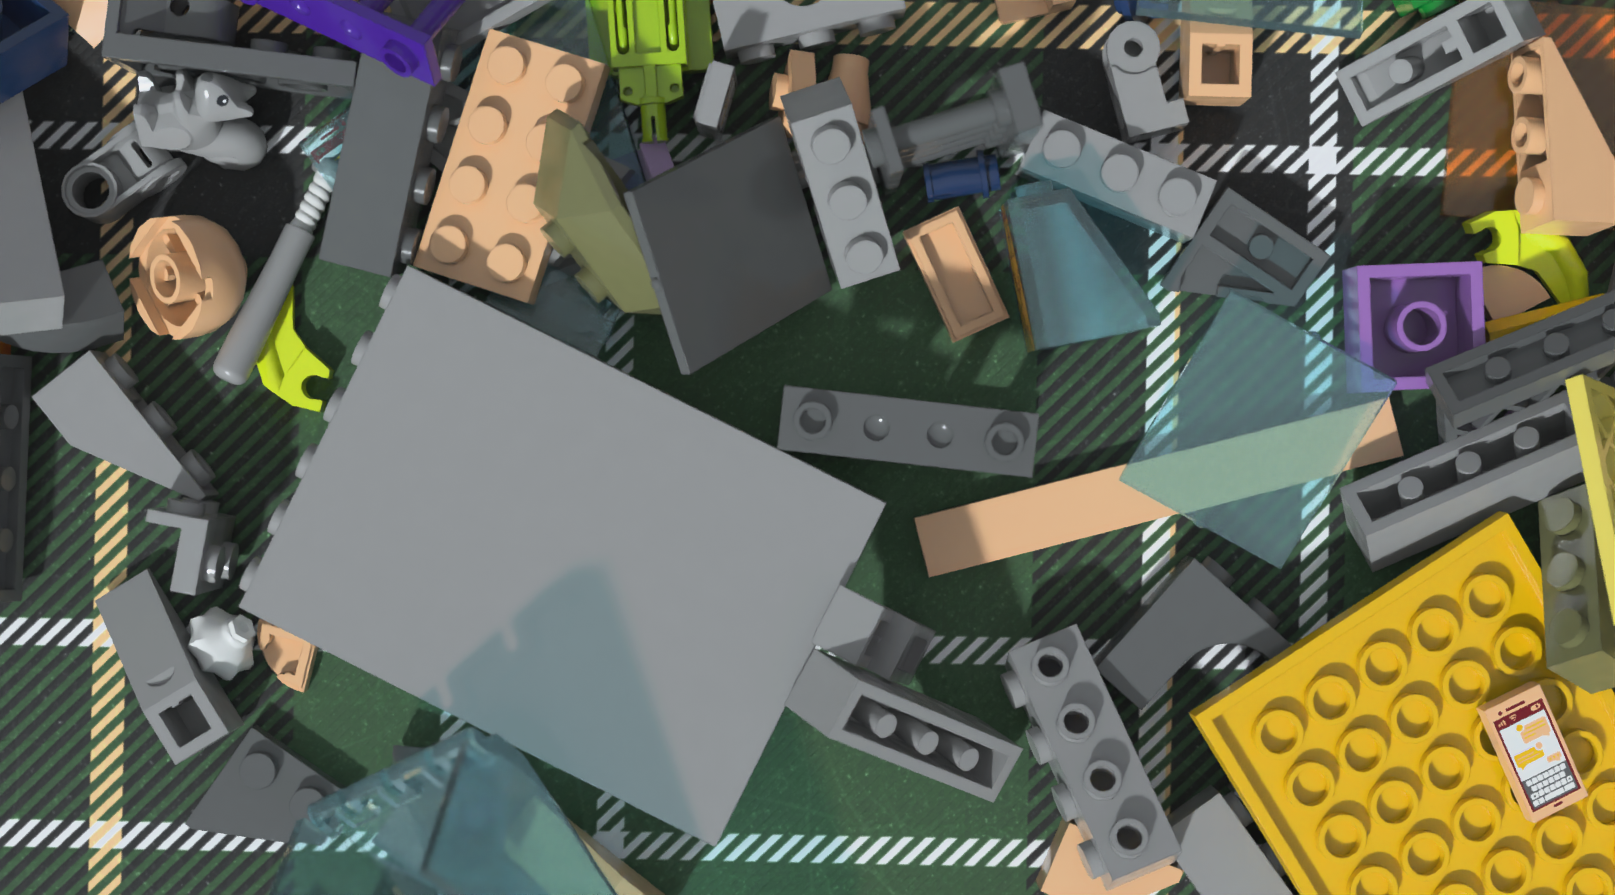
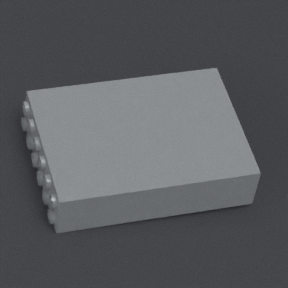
M407 265L403 275L394 274L383 291L379 307L384 309L385 312L375 332L367 330L353 352L351 363L357 366L347 388L338 387L327 404L323 420L329 422V425L319 445L311 443L298 463L295 476L300 478L301 481L292 500H282L272 515L267 532L274 536L264 556L256 555L242 576L239 588L246 591L239 608L716 847L786 707L784 703L816 646L810 641L838 586H846L887 502L783 450L777 449V447L429 274Z

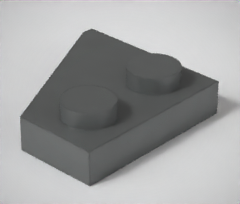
M255 725L247 733L185 822V825L194 830L318 847L323 843L356 794L264 729Z

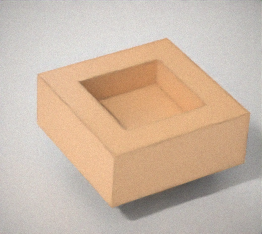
M790 49L784 73H774L769 93V109L778 111V116L781 118L787 138H792L780 96L816 85L815 53Z

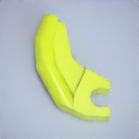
M1517 209L1485 211L1462 222V226L1467 234H1476L1484 228L1489 229L1492 233L1493 239L1490 247L1474 254L1477 261L1491 264L1515 265L1534 271L1558 304L1589 297L1588 271L1567 236L1521 234L1520 213Z
M292 285L256 364L263 385L292 406L325 412L327 401L311 398L307 394L306 383L311 377L316 375L332 379L334 370L308 348L295 331L294 285Z

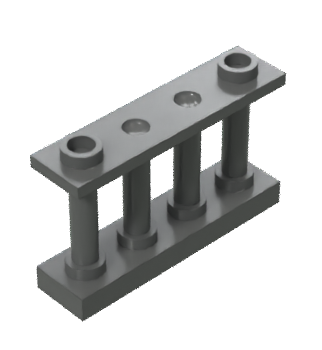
M1023 61L998 69L989 89L981 100L893 128L890 127L884 106L873 109L870 113L868 129L862 130L875 185L880 183L883 195L886 197L896 194L904 169L981 144H984L986 149L996 146L1000 160L1021 154L1044 126Z
M784 385L777 449L1032 478L1039 414Z

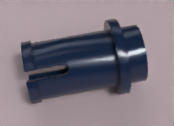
M976 150L977 157L932 164L922 163L928 203L934 202V200L982 193L983 199L990 198L989 192L1001 190L996 154L984 155L983 150Z

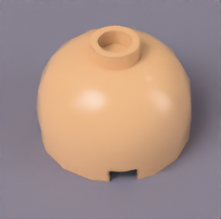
M197 215L150 218L138 228L130 245L129 259L139 257V277L129 278L130 289L137 310L151 331L159 336L170 334L173 336L172 340L198 337L216 331L237 313L244 299L247 265L238 244L227 229L203 216Z

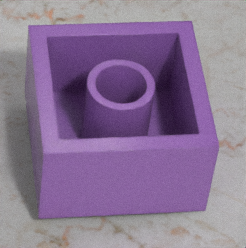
M1482 261L1365 265L1342 270L1347 392L1429 389L1426 384L1425 368L1485 344Z

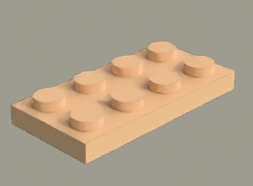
M490 29L488 31L413 263L414 267L531 305L535 304L553 248L540 230L547 221L533 204L547 116L558 108L580 121L590 134L611 69L609 66L497 30Z

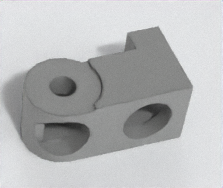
M1126 21L1118 25L1110 33L1102 50V64L1122 142L1127 144L1181 131L1189 123L1183 98L1166 102L1156 65L1160 54V40L1156 32L1148 24L1140 21Z

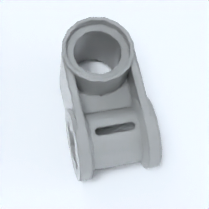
M133 121L113 135L103 147L71 168L65 175L61 185L62 198L66 206L74 214L97 224H110L120 219L146 198L170 186L186 171L187 165L182 158L174 159L168 150L141 146L136 124ZM140 149L143 150V152L146 154V156H147V157L149 158V160L152 162V166L149 164V162H148V161L146 160V158L143 156V154L141 153ZM105 178L109 185L107 200L102 206L88 209L84 202L86 186L93 180Z

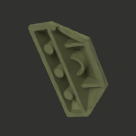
M556 108L547 116L533 203L547 221L540 228L542 234L562 257L565 258L569 254L572 255L581 267V270L574 276L596 303L599 304L606 298L627 313L662 315L623 195L628 189L594 143L582 123Z

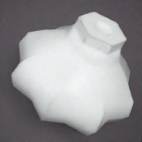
M217 606L210 608L204 615L190 619L189 631L191 638L187 649L197 658L202 671L215 673L224 680H232L239 671L249 670L254 664L252 650L255 643L254 635L256 634L252 620L241 614L238 616L229 614Z

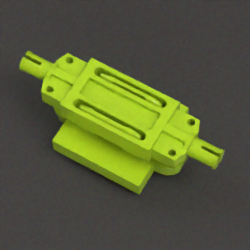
M586 0L590 59L604 63L611 68L607 80L619 79L622 103L641 108L642 143L654 144L653 119H655L658 144L669 142L665 105H670L684 98L683 74L706 73L709 63L712 64L714 61L710 0Z

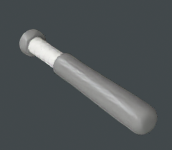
M323 157L319 162L316 159L314 160L312 170L315 172V175L308 187L309 190L305 193L304 200L301 201L300 208L295 213V218L290 224H285L270 257L214 361L213 371L222 380L234 385H242L249 379L298 271L315 239L312 234L317 226V222L321 218V213L324 212L326 204L330 200L339 162L329 157Z

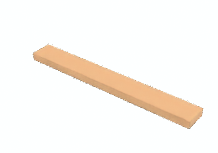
M1387 396L925 514L913 519L928 577L930 578L1404 456L1390 399Z

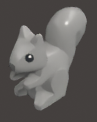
M178 69L176 71V85L160 87L150 72L139 71L138 104H134L133 116L141 146L179 150L204 157L206 160L218 164L221 168L240 171L253 168L264 159L268 149L264 131L255 123L246 119L254 114L253 108L246 104V101L256 94L257 89L255 86L239 82L216 72H205L196 80L186 70Z

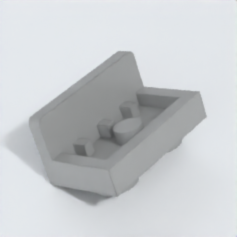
M183 496L182 499L168 498L167 506L147 509L146 522L181 528L170 591L198 595L223 588L224 579H232L239 554L238 544L231 542L236 516L218 513L220 502L213 500L197 501L188 496Z

